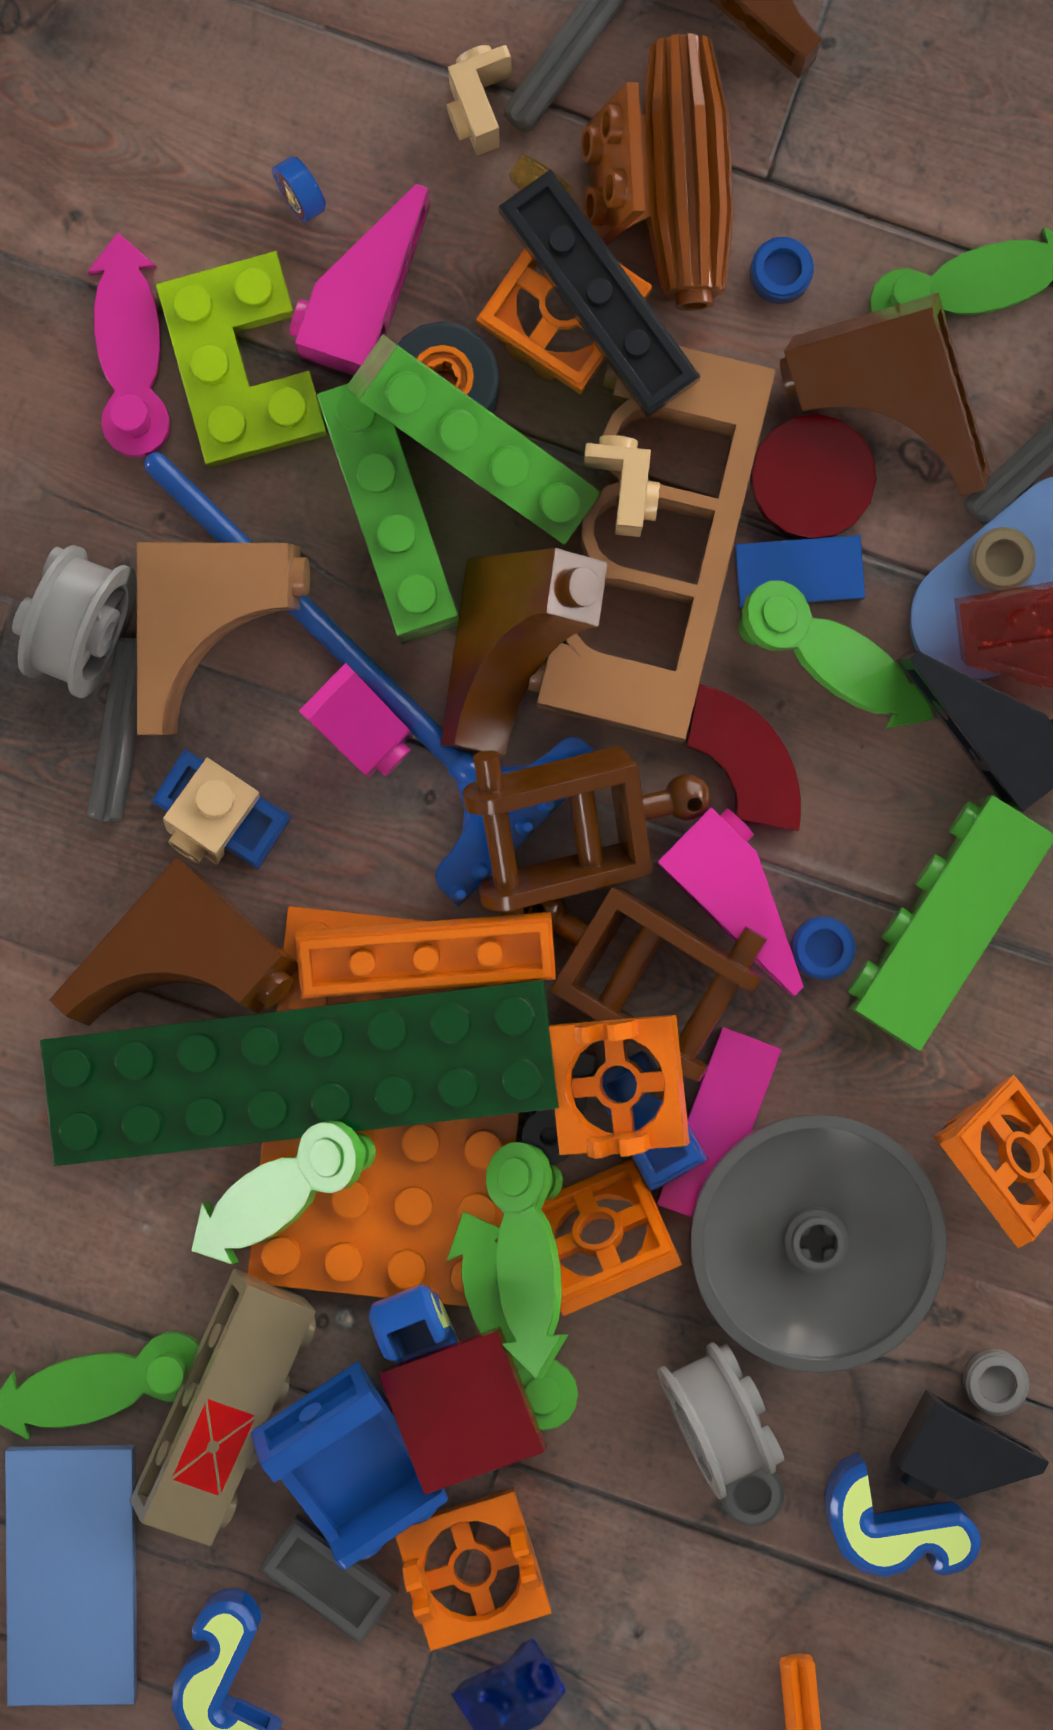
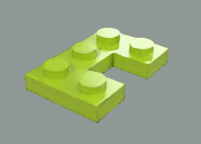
M277 251L156 284L204 461L208 468L328 435L310 370L250 387L236 333L292 318L294 314Z

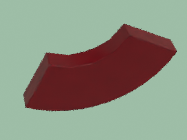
M699 684L686 747L709 756L726 773L735 794L736 816L743 822L799 831L801 820L799 781L788 750L778 734L758 712L745 702L716 688Z

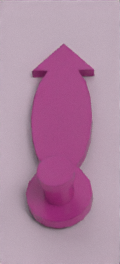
M117 232L87 271L89 275L103 274L97 286L94 304V334L98 358L103 372L115 390L102 412L101 426L106 440L115 451L126 457L144 458L153 452H157L165 445L171 430V418L168 409L152 390L158 377L162 355L161 326L157 304L151 287L140 271L157 268L155 264Z

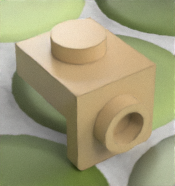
M482 45L462 53L456 59V64L448 67L450 90L455 101L446 104L458 139L463 140L469 137L477 156L500 148L499 126L484 88L512 76V60L507 45L491 49L489 45Z
M605 435L599 438V444H586L584 467L621 472L615 535L640 537L643 520L656 521L660 482L648 481L651 450L637 448L638 441L630 437Z
M207 757L163 818L166 831L172 834L168 843L195 863L199 864L202 858L206 857L218 865L225 855L224 847L260 798V792Z

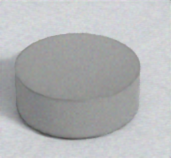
M1000 1349L983 1350L975 1354L965 1366L962 1377L964 1392L980 1411L994 1416L1007 1415L1017 1410L1025 1401L1029 1391V1377L1022 1363L1012 1354Z

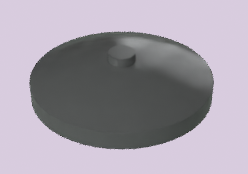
M804 1114L781 1118L751 1131L734 1143L719 1158L705 1178L697 1195L690 1223L689 1247L692 1269L699 1291L715 1320L733 1340L747 1351L771 1364L801 1372L826 1373L848 1370L870 1363L896 1348L912 1334L930 1310L938 1294L946 1264L947 1234L943 1210L930 1179L919 1163L901 1145L881 1131L850 1118L829 1114Z

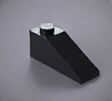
M920 651L907 652L896 660L1001 801L1015 810L1023 812L1053 789V718L1050 720L1046 714Z

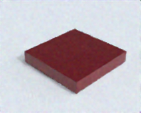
M501 1327L384 1368L378 1374L424 1495L544 1453L546 1449L545 1441L512 1355L502 1345L507 1342Z

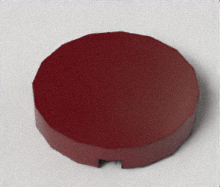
M821 414L793 417L772 429L755 454L750 481L754 499L765 521L783 535L801 540L834 537L853 527L871 504L877 477L874 456L860 433L840 419Z

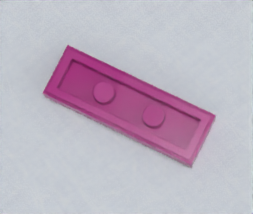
M721 1026L707 1063L708 1069L700 1081L687 1116V1121L709 1161L661 1187L656 1199L657 1205L692 1218L697 1195L714 1164L734 1143L752 1131L782 1049Z

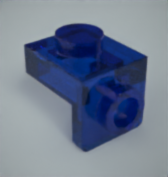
M531 1639L522 1643L508 1661L462 1681L451 1695L473 1730H529L541 1725L565 1694L566 1689L554 1665L546 1658L537 1642Z

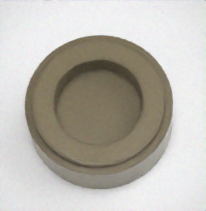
M1009 527L994 528L986 532L975 542L969 555V569L974 580L982 588L995 593L1010 592L1025 583L1031 576L1036 562L1035 550L1031 541L1022 532Z

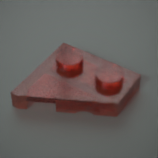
M1053 581L954 599L961 660L967 666L994 674L999 672L1013 676L1018 681L1038 687L1043 685L1053 688Z

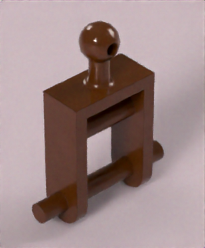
M621 745L504 774L501 771L498 752L482 751L475 754L473 761L477 781L467 785L463 789L462 794L466 811L474 815H482L492 876L484 879L479 884L481 904L488 910L499 911V916L524 914V907L653 875L646 821L671 814L684 821L695 820L701 817L708 810L711 803V793L707 783L702 778L693 774H681L673 778L665 790L642 795L638 764ZM611 787L619 843L602 847L594 790ZM569 797L577 854L517 869L508 812Z
M612 887L589 925L567 912L562 898L524 907V914L541 913V909L544 906L545 912H551L552 932L576 947L550 991L596 1021L636 1018L622 1008L664 939L717 972L679 1035L683 1078L685 1076L697 1082L701 1081L708 1066L696 1056L739 986L755 992L763 979L759 973L751 968L767 941V938L745 926L728 954L626 889ZM627 915L643 926L600 995L585 986V983ZM626 1039L627 1041L631 1042L638 1048L642 1049L643 1051L654 1057L647 1047L639 1044L638 1042L632 1039ZM664 1091L649 1092L659 1100H664Z

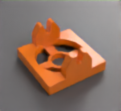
M524 248L477 317L476 325L503 342L505 350L519 364L527 363L534 369L535 374L542 379L552 381L555 377L581 395L605 359L594 343L575 352H553L546 350L559 330H570L577 326L582 327L576 318L568 321L558 320L548 312L546 299L554 288L546 278L534 271L537 264ZM621 265L646 300L652 291V285ZM520 288L539 299V310L542 319L530 337L524 332L517 316V295Z
M676 1014L549 1026L559 1108L555 1109L559 1155L587 1153L588 1157L595 1159L613 1154H620L621 1157L644 1153L649 1149L683 1147L690 1143ZM625 1039H632L647 1047L660 1063L662 1071L643 1072L636 1063L627 1059ZM604 1040L606 1062L598 1068L595 1076L572 1078V1070L580 1054L594 1042ZM623 1066L629 1069L635 1076L637 1082L636 1092L629 1101L616 1102L605 1093L603 1077L610 1067ZM664 1091V1100L656 1116L641 1129L635 1131L632 1106L641 1100L644 1093ZM596 1096L604 1106L610 1108L614 1134L606 1132L588 1122L576 1107L574 1098Z
M1012 1075L999 1082L984 1099L967 1107L945 1123L947 1127L937 1132L933 1137L998 1221L1007 1236L1017 1248H1020L1034 1241L1053 1219V1125L1017 1077ZM1003 1118L1018 1125L1024 1132H1013ZM983 1126L998 1145L1000 1164L995 1170L980 1150ZM1013 1142L1020 1144L1029 1155L1031 1161L1030 1173L1023 1171L1013 1159L1011 1152ZM1014 1181L1027 1183L1035 1195L1020 1204L1008 1187Z
M630 1159L561 1189L554 1199L545 1200L541 1208L550 1222L557 1244L562 1289L560 1311L563 1316L682 1265L649 1187L634 1159ZM604 1199L623 1200L633 1206L616 1213L608 1207L598 1206L596 1201ZM579 1210L580 1215L574 1221L572 1232L556 1239L559 1228L570 1214ZM598 1219H608L614 1222V1231L604 1242L588 1244L582 1241L583 1229L590 1222ZM647 1223V1231L642 1248L634 1258L621 1263L616 1248L622 1242L624 1233ZM582 1252L588 1256L598 1257L603 1271L593 1276L578 1275L565 1268L561 1260Z
M515 1487L438 1510L428 1520L412 1525L395 1536L403 1560L402 1570L405 1588L407 1592H410L414 1617L419 1624L422 1623L430 1651L552 1614L550 1601ZM479 1521L497 1527L510 1538L511 1544L492 1549L486 1543L475 1540L470 1522ZM450 1528L456 1547L451 1552L448 1563L425 1570V1562L430 1546L442 1531ZM471 1549L482 1551L491 1562L490 1574L485 1580L475 1584L461 1580L455 1572L454 1566L457 1557L462 1552ZM518 1564L520 1576L516 1589L505 1604L496 1609L490 1585L495 1581L498 1570ZM455 1585L461 1591L471 1594L477 1615L466 1616L450 1611L436 1600L430 1591Z

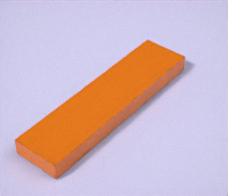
M551 912L297 931L295 936L301 999L556 979Z

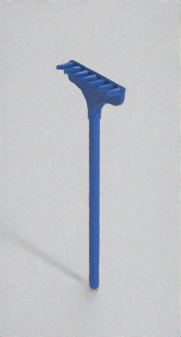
M159 452L147 455L144 461L146 472L218 543H253L165 455ZM300 596V610H288V612L342 665L346 663L408 727L411 733L449 769L447 773L456 781L464 806L462 834L451 852L440 862L436 869L435 878L439 888L460 907L479 888V884L492 874L483 816L474 815L466 811L462 794L463 789L467 785L477 781L473 761L474 755L470 751L440 745L443 728L308 596ZM569 737L559 742L549 753L532 764L509 767L501 766V771L504 774L594 752V750L582 739ZM568 797L509 811L514 851Z

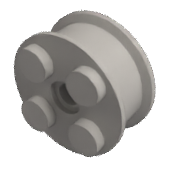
M71 545L65 549L55 547L46 559L42 579L33 598L26 597L21 602L13 619L12 631L20 636L18 646V667L20 672L29 678H36L45 673L67 682L69 692L78 698H84L91 694L103 680L113 663L117 641L125 637L136 598L137 577L135 570L126 565H120L114 570H110L88 561L86 550L77 545Z
M714 1342L706 1345L707 1356L672 1373L665 1366L658 1368L657 1371L670 1408L695 1461L718 1499H723L727 1496L726 1485L761 1468L767 1475H771L776 1472L775 1465L785 1461L770 1427L766 1425L761 1428L762 1425L758 1415L766 1412V1409L750 1376L743 1378L739 1364L727 1343L717 1346Z

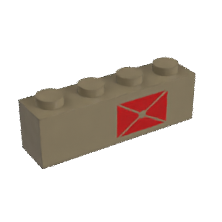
M233 1269L187 1371L184 1382L178 1391L131 1496L130 1502L142 1524L211 1546L219 1527L225 1528L230 1523L237 1505L238 1495L236 1489L245 1469L251 1470L258 1461L251 1431L265 1423L271 1411H278L284 1403L289 1390L290 1379L288 1373L297 1353L301 1354L308 1348L314 1335L316 1326L314 1315L316 1310L301 1293L285 1287L273 1286L246 1272Z

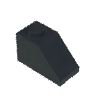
M925 1390L891 1454V1458L897 1467L904 1472L900 1480L908 1487L931 1499L935 1498L938 1491L955 1500L1043 1474L1049 1464V1461L1034 1447Z

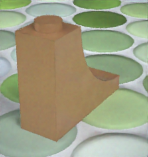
M137 542V735H172L178 733V718L186 687L203 657L225 635L252 619L275 612L300 610V596H308L310 590V564L307 557H301L300 546L291 543Z

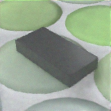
M299 1514L295 1516L259 1567L261 1573L360 1645L396 1597L399 1587L362 1560L342 1570L335 1562L330 1545L320 1530Z

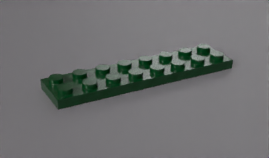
M545 980L40 1040L53 1165L62 1166L302 1138V1135L311 1126L325 1121L342 1122L351 1127L354 1132L559 1108L549 1032L550 1018Z

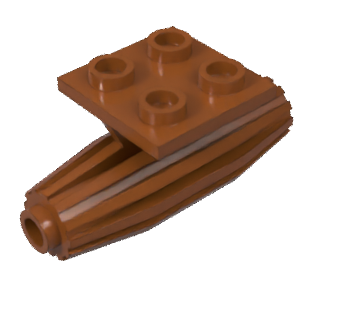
M692 33L684 35L672 34L669 37L658 38L656 42L650 44L642 113H640L639 82H626L583 129L581 156L583 162L590 165L591 184L585 195L584 215L606 246L624 230L646 220L663 297L672 301L676 300V308L679 310L697 311L711 308L714 305L713 298L723 295L726 291L734 221L729 114L711 39L704 35L698 36Z

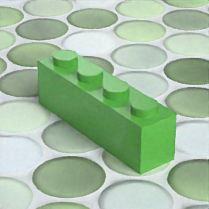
M382 334L346 387L363 404L564 545L602 493L580 475L384 334Z
M348 384L316 395L398 639L401 644L457 626L458 614L395 427L388 420L359 401L346 388Z
M993 795L981 798L977 805L970 800L964 805L949 829V833L956 836V839L943 858L935 853L927 862L915 882V886L922 889L919 897L910 911L903 907L897 910L881 936V939L889 944L876 964L869 960L864 962L847 989V992L855 996L848 1006L849 1010L913 1050L921 1051L1053 844V833Z

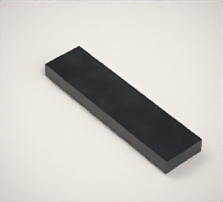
M551 169L499 205L500 215L647 418L699 382L700 374Z

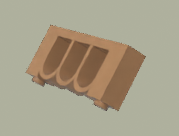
M679 346L700 374V380L648 418L610 365H607L603 387L614 389L611 408L617 410L612 413L603 436H619L632 423L643 419H657L731 437L717 498L665 485H660L659 509L711 521L696 583L683 582L620 566L610 561L599 550L594 536L595 526L599 518L608 509L618 505L621 480L620 471L604 470L606 478L611 485L605 486L601 490V495L583 518L580 546L584 556L608 562L604 587L621 588L690 605L675 669L673 671L598 652L588 647L576 633L566 639L564 644L561 643L547 657L536 674L530 677L528 691L539 693L538 709L682 744L687 736L776 369Z

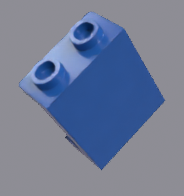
M359 1360L251 1431L261 1467L274 1483L281 1479L328 1541L334 1560L342 1570L349 1568L359 1560H365L374 1556L386 1542L410 1526L428 1520L436 1512L437 1508L448 1501L445 1488L424 1495L390 1403Z

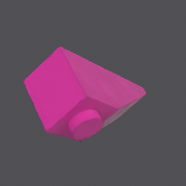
M415 184L315 283L310 300L302 298L299 300L292 317L290 335L297 337L295 345L301 358L355 375L382 334L387 335L430 209L427 187Z
M346 663L299 710L368 779L377 771L384 777L388 776L411 752V749L405 744L412 736L411 731Z
M711 807L655 864L735 943L745 926L767 938L755 962L788 995L796 996L804 986L758 853L748 843L754 834L729 809H726L719 815Z

